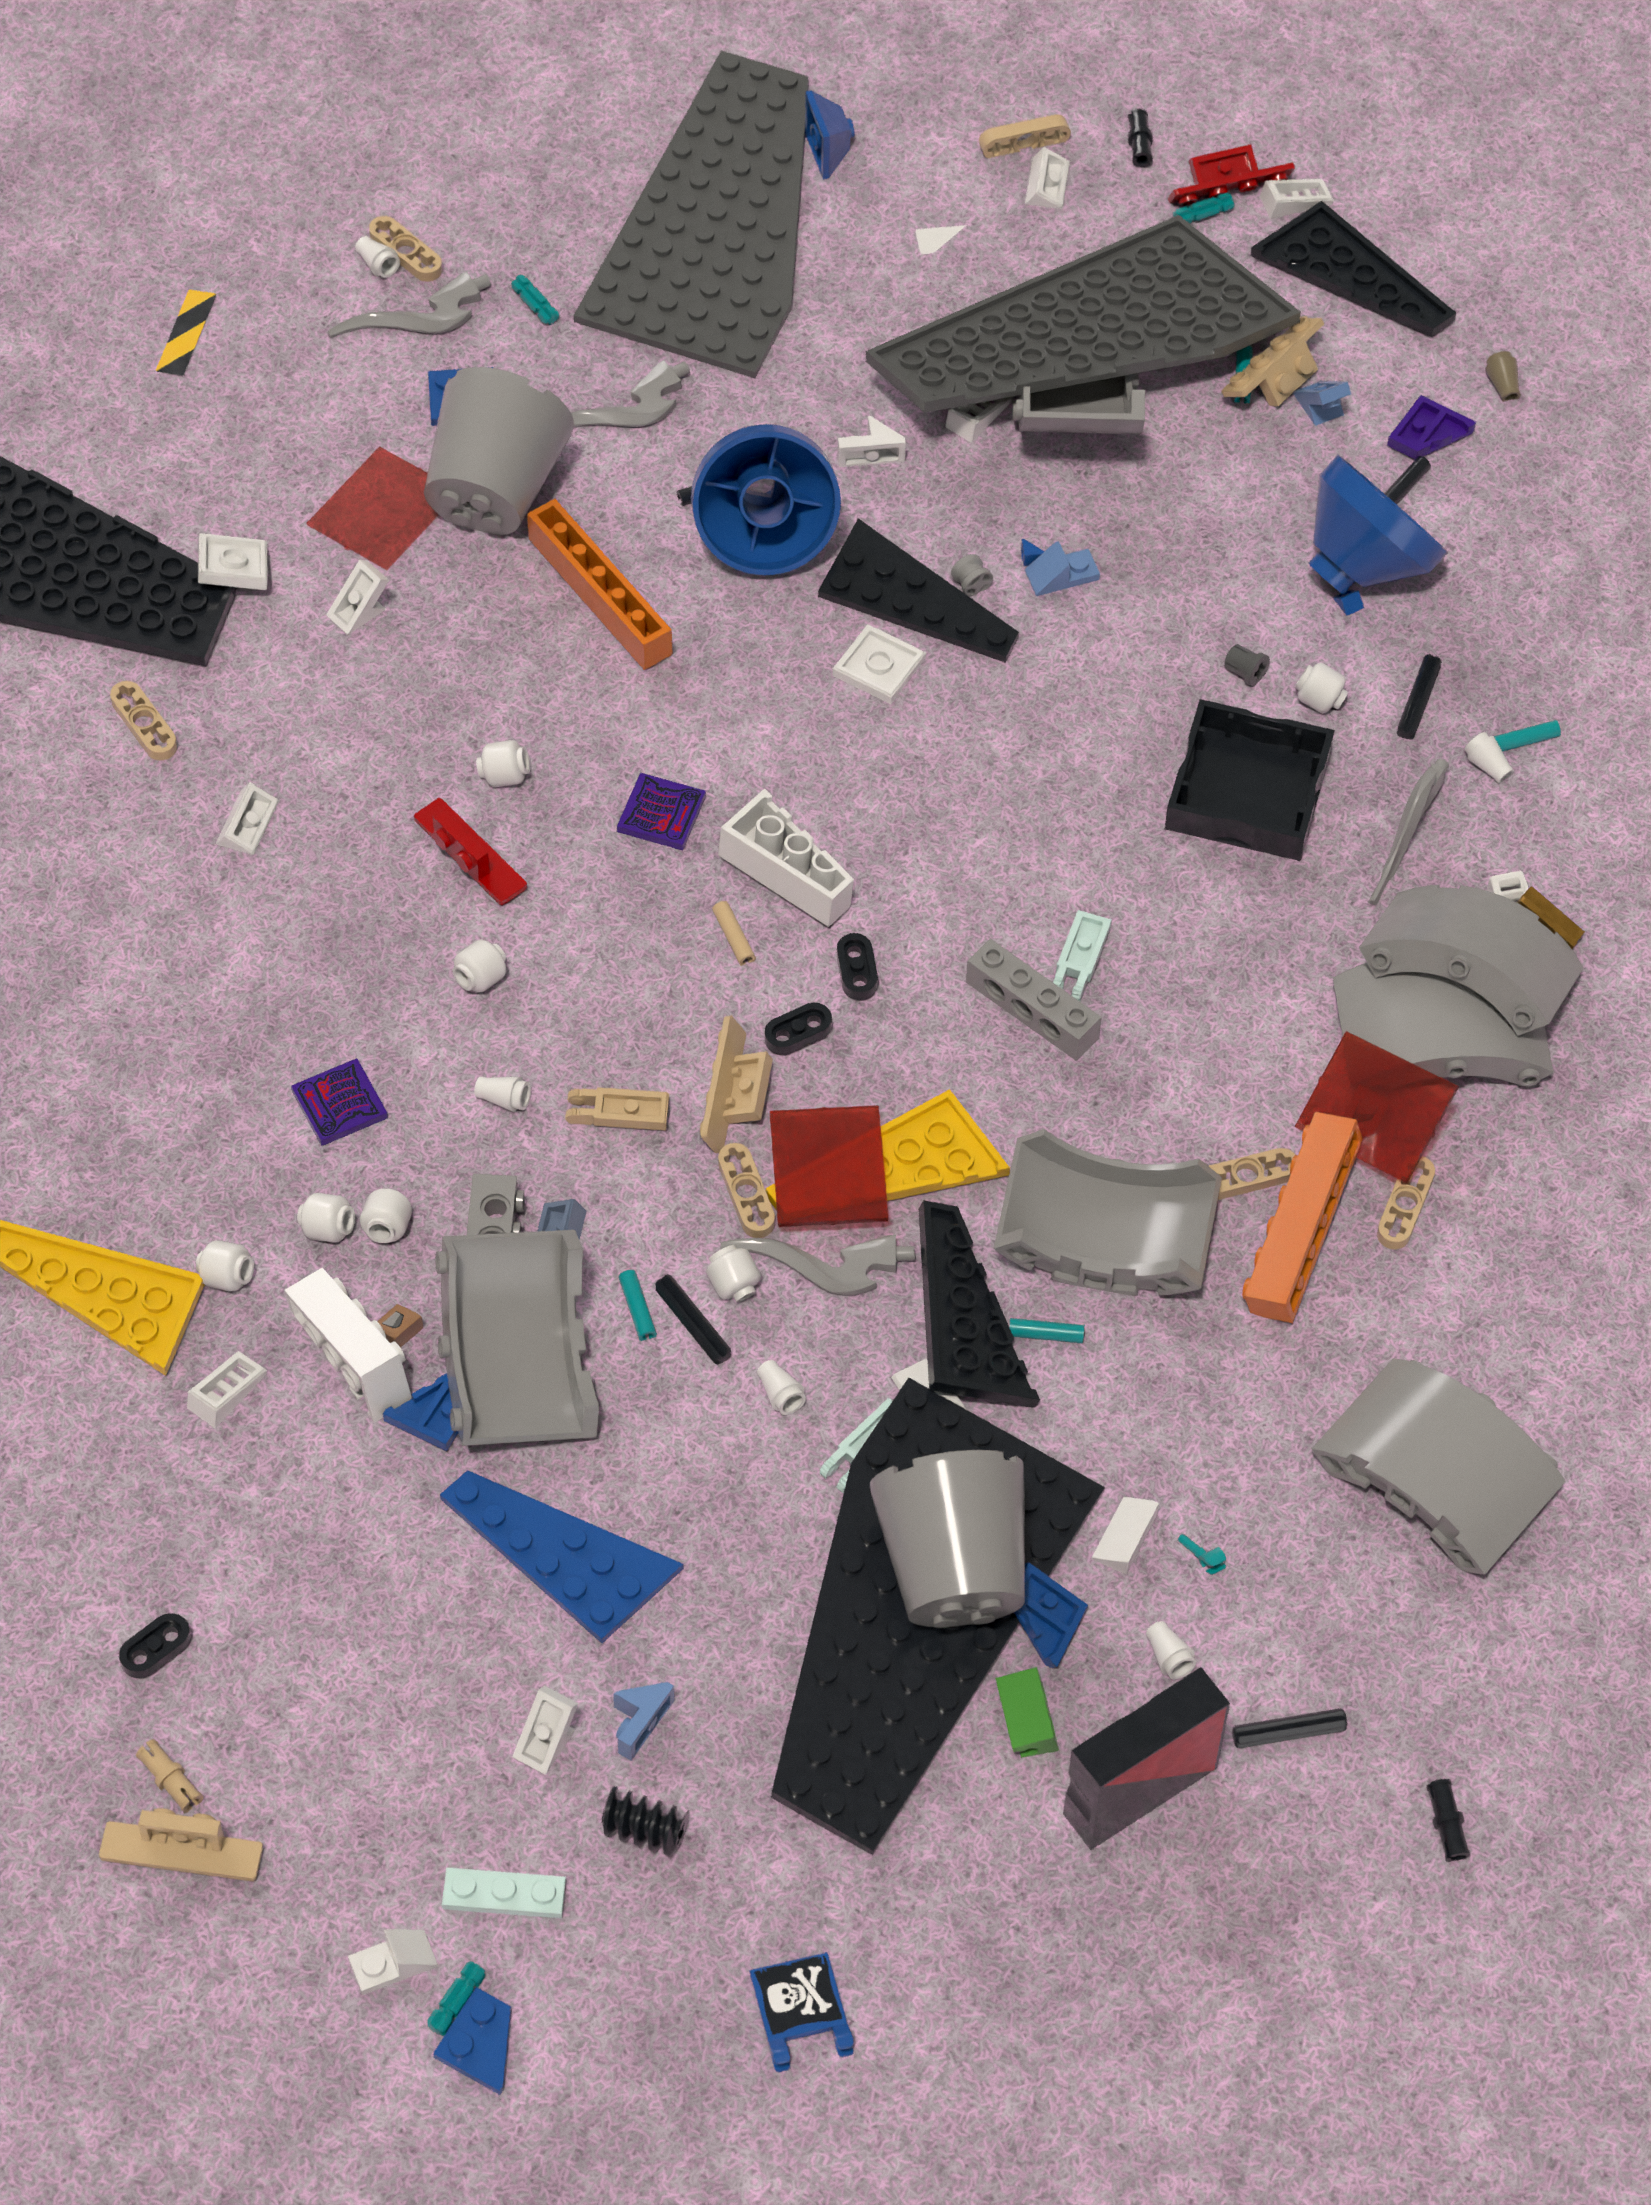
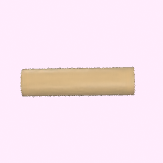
M727 901L716 903L712 911L740 966L746 964L744 961L746 958L749 963L754 962L756 957Z

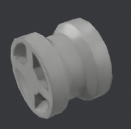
M976 554L964 556L956 562L951 570L952 578L955 582L962 584V591L969 597L978 594L980 591L987 590L993 582L992 573L989 569L983 568V562Z

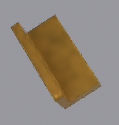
M1530 886L1516 902L1539 916L1538 921L1553 934L1557 932L1571 949L1574 948L1578 943L1577 941L1585 933L1584 930L1533 886Z

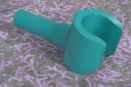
M1181 1534L1178 1537V1541L1195 1554L1203 1568L1208 1565L1214 1566L1206 1570L1208 1574L1213 1575L1226 1568V1565L1223 1563L1226 1561V1555L1221 1548L1216 1547L1206 1552L1185 1534Z

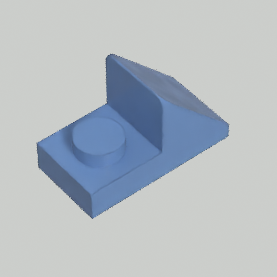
M1319 381L1295 390L1293 395L1316 426L1343 416L1341 398L1351 395L1348 382Z
M1059 541L1053 543L1025 569V573L1036 596L1100 580V572L1089 548L1065 554Z
M669 1682L620 1690L613 1694L614 1708L632 1718L627 1717L621 1723L616 1733L618 1753L632 1761L675 1701L674 1685Z

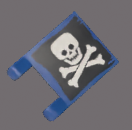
M828 1952L749 1970L776 2072L788 2071L790 2069V2054L786 2041L832 2031L839 2057H847L853 2054V2037L846 2020Z

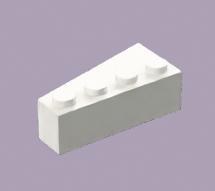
M764 788L721 827L718 856L829 927L850 908L854 879L826 850H819L813 843L814 838L806 830L801 831L791 821L792 816L783 807L779 809L772 802V795Z
M321 1268L284 1290L291 1313L318 1348L322 1346L324 1355L335 1371H342L345 1380L350 1386L349 1389L356 1399L359 1400L365 1397L368 1414L374 1422L383 1418V1413L387 1408L392 1406L395 1409L412 1399L402 1362L406 1360L403 1351L395 1341L392 1343L388 1342L382 1327L376 1320L370 1322L363 1306L356 1298L351 1300L348 1297L347 1291L339 1278L335 1277L332 1279Z

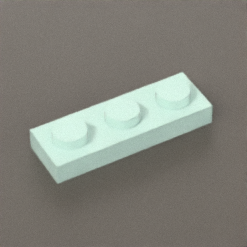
M446 1867L442 1909L562 1919L566 1877Z

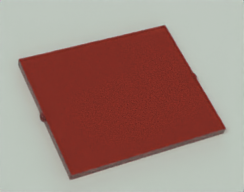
M379 446L307 522V525L343 545L344 549L352 550L388 570L439 514L430 507L424 496L427 472Z
M1346 1031L1325 1071L1319 1077L1318 1084L1294 1127L1303 1131L1306 1125H1310L1315 1112L1356 1119L1363 1138L1356 1158L1407 1184L1428 1144L1435 1137V1131L1459 1087Z
M879 1105L770 1111L778 1227L834 1226L836 1224L888 1222Z

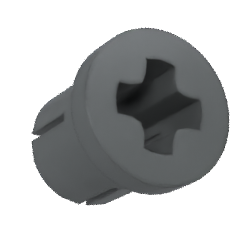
M1236 644L1227 653L1224 667L1243 677L1245 683L1255 686L1267 673L1270 658L1264 653L1256 654Z

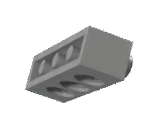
M991 938L967 961V984L1075 1061L1099 1039L1101 1016Z
M473 1174L466 1235L521 1232V1222H515L516 1212H523L524 1190H518L517 1176ZM493 1214H501V1215H503V1216L498 1217V1218L489 1217V1216H491V1215H493Z

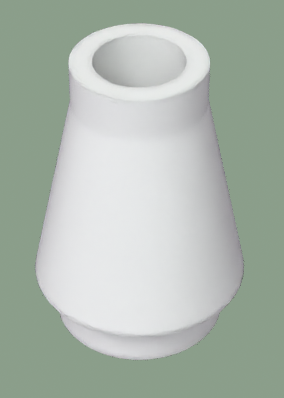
M368 236L361 237L357 241L355 246L356 252L361 255L375 276L388 278L396 273L400 265V259L395 249L376 242Z
M1482 732L1466 745L1464 751L1468 754L1467 759L1494 778L1498 784L1513 774L1514 769L1509 765L1494 736L1489 737L1486 732Z
M480 1076L476 1081L474 1094L476 1098L487 1100L509 1111L516 1112L517 1109L525 1110L531 1097V1085L529 1082L524 1081L522 1077L487 1078Z
M768 1360L760 1365L757 1375L763 1383L772 1408L775 1411H780L783 1415H789L798 1411L806 1400L803 1385L779 1367L774 1360Z
M1164 1621L1156 1622L1147 1629L1146 1636L1150 1640L1160 1670L1164 1675H1168L1171 1679L1176 1680L1185 1677L1195 1668L1194 1650L1179 1638Z

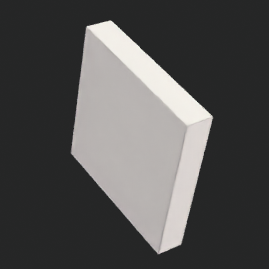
M199 533L198 583L266 590L267 541Z
M867 624L834 666L832 676L892 704L925 660L926 652Z

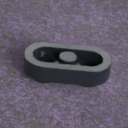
M847 934L837 943V962L842 989L852 999H868L874 995L878 984L872 943L862 934ZM851 952H858L860 956L850 957L848 954ZM857 981H862L866 985L856 986L854 985V983Z
M813 1002L772 1019L765 1027V1044L767 1048L775 1054L786 1055L825 1038L832 1029L831 1011L825 1005ZM816 1021L820 1023V1025L817 1027H810L808 1023ZM779 1036H786L789 1039L786 1041H779L776 1038Z
M175 1613L163 1614L125 1641L119 1651V1660L123 1671L133 1678H145L185 1650L191 1639L186 1619ZM169 1632L178 1634V1637L173 1641L164 1639L165 1635ZM144 1655L147 1657V1660L142 1664H135L133 1662L136 1656Z

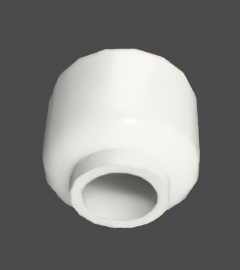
M1317 663L1314 667L1308 665L1295 686L1299 690L1298 699L1319 713H1326L1331 707L1338 710L1348 694L1343 689L1346 683L1345 677L1324 663Z
M515 740L486 744L482 750V756L476 760L480 778H485L491 787L497 788L520 784L523 782L525 774L530 772L528 751Z
M482 939L474 941L455 956L454 968L452 969L453 976L463 989L477 993L484 992L504 977L506 973V955L497 944H491Z
M381 1188L373 1191L367 1197L360 1216L362 1230L370 1239L378 1243H391L399 1240L405 1234L411 1218V1203L405 1195L393 1189Z
M313 1193L299 1207L297 1220L308 1239L340 1242L353 1230L355 1212L344 1196Z
M214 1240L206 1245L204 1250L198 1254L196 1269L199 1272V1276L203 1279L204 1285L207 1287L225 1291H237L251 1280L254 1271V1261L249 1251L243 1245Z
M730 1245L710 1256L709 1261L711 1263L708 1265L706 1273L721 1299L734 1298L739 1303L756 1293L754 1286L760 1281L761 1274L747 1249H736L735 1245Z

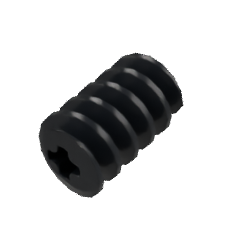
M613 1786L607 1797L601 1822L606 1837H613L618 1831V1837L621 1842L625 1843L633 1836L634 1845L637 1847H642L648 1840L650 1851L656 1852L663 1845L664 1855L671 1857L682 1843L687 1830L690 1812L688 1810L683 1818L679 1819L677 1806L673 1805L667 1814H663V1802L658 1800L652 1810L648 1809V1796L645 1795L637 1805L633 1804V1791L630 1790L620 1800L618 1799V1787Z

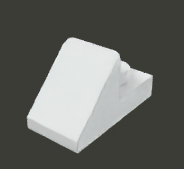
M868 416L866 436L838 438L837 458L839 467L905 462V437L875 418Z
M359 560L326 615L347 635H350L386 610L377 600L389 580L368 560Z
M547 1686L540 1688L512 1757L547 1775L575 1732V1729L570 1727L579 1703Z
M384 1930L386 1942L348 1956L362 1995L438 1967L424 1930Z

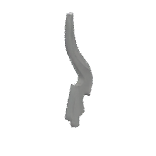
M466 271L429 297V306L436 309L432 313L401 311L365 313L341 322L328 330V335L330 338L347 332L374 327L397 328L430 334L452 331L462 326L472 317L471 310L463 311L459 307L463 304L481 301L479 291L491 286L490 279L487 274L472 279Z
M663 360L631 390V400L639 402L637 406L592 408L571 412L574 427L586 425L643 427L665 419L676 407V400L668 401L663 399L662 396L682 389L680 378L690 373L689 366L683 361L671 368Z
M1439 758L1435 764H1431V767L1425 771L1413 788L1403 811L1390 854L1382 870L1381 879L1368 903L1373 905L1378 903L1387 883L1395 875L1420 817L1423 816L1443 784L1445 773L1449 767V763L1446 760Z
M887 1235L842 1248L840 1250V1257L844 1264L837 1268L828 1265L791 1244L774 1239L741 1238L720 1242V1250L727 1246L735 1245L736 1249L745 1248L750 1253L773 1258L794 1269L819 1288L839 1295H858L877 1288V1282L867 1277L868 1272L871 1270L896 1273V1261H915L914 1246H896V1235Z

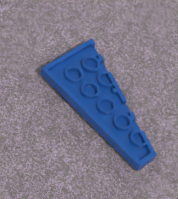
M469 1470L440 1494V1499L601 1644L684 1569L683 1563Z

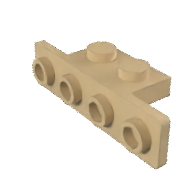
M1300 317V323L1291 326L1285 333L1274 338L1270 342V346L1263 353L1254 356L1250 360V364L1242 372L1230 378V383L1221 390L1223 396L1245 397L1260 385L1267 403L1270 406H1279L1318 370L1306 341L1324 325L1322 318Z
M732 1015L724 1017L722 1030L718 1034L719 1045L716 1060L712 1064L713 1075L710 1090L706 1094L707 1104L704 1119L700 1124L701 1138L714 1153H719L725 1146L729 1124L761 1120L773 1061L767 1051L742 1055L746 1032Z
M157 1808L153 1811L141 1810L138 1825L108 1821L105 1826L99 1857L100 1860L253 1882L257 1879L263 1845L259 1841L224 1837L221 1821L216 1820L210 1815L194 1814L192 1817L177 1815L169 1809Z

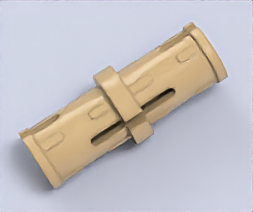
M155 1739L146 1742V1745L150 1748L149 1751L154 1756H151L143 1745L138 1749L136 1757L154 1775L158 1788L160 1790L165 1789L180 1806L183 1813L193 1809L185 1795L196 1806L203 1801L204 1796L185 1777L184 1768L180 1763L173 1762Z

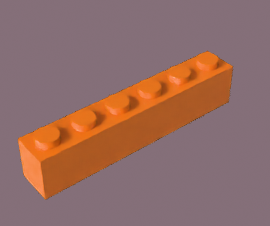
M555 498L527 513L529 540L643 670L672 655V629Z
M1315 1112L1310 1125L1305 1126L1302 1133V1147L1299 1154L1294 1155L1291 1161L1290 1178L1287 1185H1283L1279 1192L1278 1209L1275 1216H1271L1268 1220L1266 1240L1263 1247H1259L1256 1251L1254 1271L1251 1278H1247L1243 1285L1242 1296L1246 1300L1250 1313L1264 1318L1293 1323L1363 1140L1356 1119Z

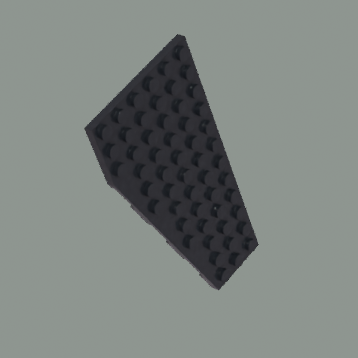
M0 456V622L206 666L238 587L198 583V562L159 542L157 536L118 515L113 517L73 495L72 490L33 469L28 471Z
M909 1377L850 1465L771 1792V1798L871 1855H874L1020 1625L1014 1612L986 1624L936 1628L912 1623L908 1619L871 1497V1480L889 1467H898L899 1472L913 1467L912 1459L938 1453L964 1450H992L1003 1452L1005 1460H1009V1458L1014 1456L1019 1457L1024 1464L1025 1563H1031L1049 1577L1105 1490L1104 1486L940 1394L929 1390V1388Z

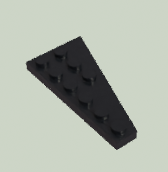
M1320 201L1251 247L1250 256L1430 337L1435 336L1455 322L1456 312L1323 201Z
M859 518L818 590L819 598L1006 663L1019 638V632Z
M923 1200L918 1211L929 1390L1035 1408L1040 1398L1036 1389H1031L1026 1378L1028 1370L1024 1361L1019 1360L1012 1345L1014 1337L995 1292H990L985 1282L986 1271L982 1263H977L971 1249L973 1241L958 1206Z

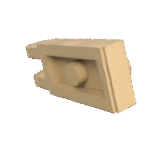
M597 1087V1089L574 1088L568 1093V1103L595 1105L594 1109H578L576 1107L566 1110L565 1120L570 1124H594V1126L666 1131L669 1109V1093Z

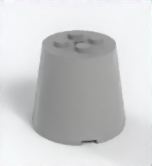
M465 368L458 370L456 376L452 379L449 378L444 389L424 488V496L430 507L440 516L458 526L494 535H506L516 531L573 432L574 420L572 414L555 394L548 389L542 393L528 385V378L496 368Z
M964 1450L938 1453L912 1459L913 1467L899 1472L898 1467H889L871 1480V1497L908 1619L912 1623L936 1628L986 1624L1011 1614L1024 1605L1025 1483L1024 1464L1019 1457L1014 1456L1009 1458V1460H1005L1003 1452L992 1450Z

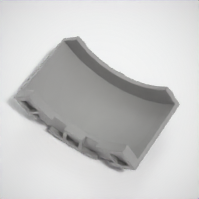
M1139 373L1030 393V387H1023V395H1018V399L1013 400V420H1019L1020 432L1141 434L1145 423V390L1137 389Z
M1428 885L1397 893L1359 946L1375 978L1399 972H1420L1442 976L1459 982L1483 996L1497 1008L1510 1023L1517 1036L1549 1025L1584 968L1566 941L1557 932L1553 934L1546 926L1539 922V916L1504 896L1469 886L1440 888V885Z
M1367 962L1333 977L1350 1083L1355 1089L1362 1085L1379 1095H1384L1390 1090L1414 1082L1440 1077L1457 1078L1461 1076L1490 1077L1515 1083L1519 1086H1533L1539 1083L1541 1079L1554 1073L1545 1026L1517 1036L1510 1023L1497 1008L1483 996L1459 982L1442 976L1420 972H1399L1375 978Z
M1045 1129L1017 1138L993 1249L1028 1270L1036 1266L1052 1273V1280L1064 1284L1130 1296H1138L1139 1289H1158L1159 1295H1172L1198 1290L1202 1286L1222 1177L1200 1159L1174 1164L1130 1163L1120 1159L1104 1158L1083 1151L1055 1137Z
M575 1230L442 1236V1251H437L435 1255L436 1272L441 1274L443 1335L438 1337L439 1357L445 1358L449 1391L453 1407L450 1411L452 1431H458L462 1446L594 1438L597 1436L599 1403L593 1388L590 1370L582 1371L580 1357L586 1352L583 1318H576L575 1296L582 1295L583 1248Z
M1393 1358L1312 1447V1451L1326 1472L1332 1477L1349 1481L1365 1489L1370 1484L1386 1492L1384 1494L1385 1500L1396 1506L1410 1518L1417 1514L1433 1528L1429 1535L1446 1552L1456 1567L1463 1572L1483 1575L1489 1571L1566 1482L1557 1469L1558 1464L1551 1455L1545 1453L1525 1431L1498 1409L1495 1402L1488 1395L1476 1393L1457 1380L1426 1367L1416 1360L1407 1361Z

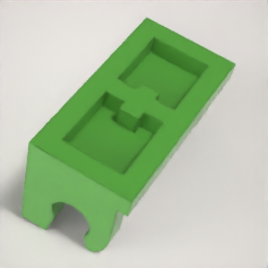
M1037 1667L995 1678L1013 1751L1020 1752L1021 1758L1059 1751L1043 1682Z

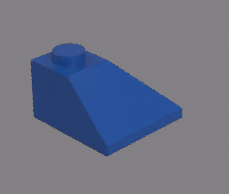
M812 90L805 92V136L824 180L830 178L849 152L851 138L855 137L854 125L851 118L846 119L842 106Z

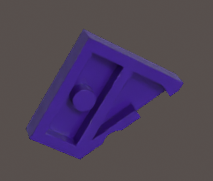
M1420 395L1388 437L1387 446L1416 459L1418 456L1430 454L1472 434L1475 431L1476 421Z

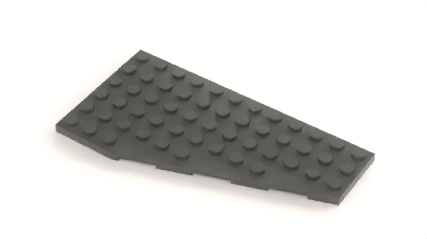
M722 50L720 51L574 313L573 319L575 323L754 379L756 378L792 308L805 135V92L808 91L809 76Z
M1177 215L866 351V362L926 413L1023 395V387H1030V393L1222 358L1300 323L1301 312L1180 215Z

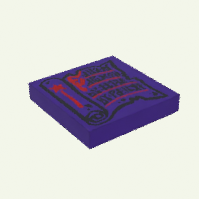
M640 772L617 824V832L683 851L705 801L706 791Z
M357 1058L291 1085L292 1093L321 1146L388 1119L385 1107Z

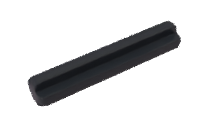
M1427 654L1423 658L1398 725L1397 735L1401 738L1412 740L1416 735L1441 668L1442 661L1438 656Z
M665 1275L658 1279L655 1283L656 1292L714 1364L719 1365L727 1361L731 1357V1348L671 1275Z
M1338 1708L1235 1725L1232 1730V1738L1235 1747L1240 1749L1343 1732L1347 1729V1717L1344 1709Z

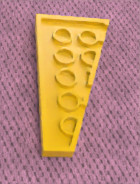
M949 1089L766 1188V1193L770 1203L784 1222H790L1009 1176L1010 1167Z
M0 1220V1267L163 1375H167L205 1286L203 1279L198 1273Z

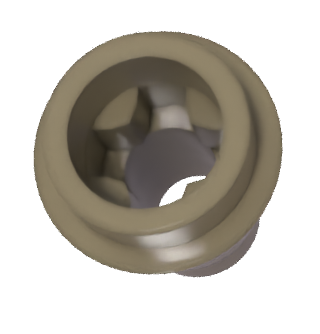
M1508 351L1494 353L1486 360V373L1500 394L1502 402L1509 401V399H1519L1521 393L1519 390L1517 359L1512 357V354Z

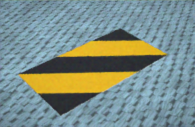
M188 290L155 370L156 372L184 376L217 293Z

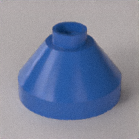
M760 424L736 430L723 437L710 448L696 470L692 483L691 504L699 535L704 544L718 559L728 566L745 573L775 575L803 566L823 550L836 529L840 516L841 496L833 466L827 455L813 440L799 431L788 427ZM758 480H773L772 489L766 493L747 489Z
M1337 454L1319 475L1313 543L1320 550L1308 564L1343 595L1355 581L1362 587H1368L1431 573L1448 554V551L1426 530L1340 455Z

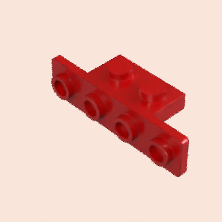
M1251 144L1192 157L1188 162L1195 185L1174 189L1169 195L1168 201L1169 204L1179 202L1180 206H1186L1197 202V197L1209 195V198H1216L1218 195L1228 193V190L1239 188L1240 192L1251 191L1258 187V183L1268 180H1288V176L1295 170L1294 162L1258 170Z
M442 798L435 799L414 814V821L499 905H505L527 889V882Z

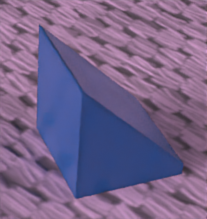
M1021 539L1023 566H1029L1045 551L1027 540Z
M1348 590L1345 592L1348 595L1343 596L1341 593L1333 597L1346 616L1364 608L1358 590Z

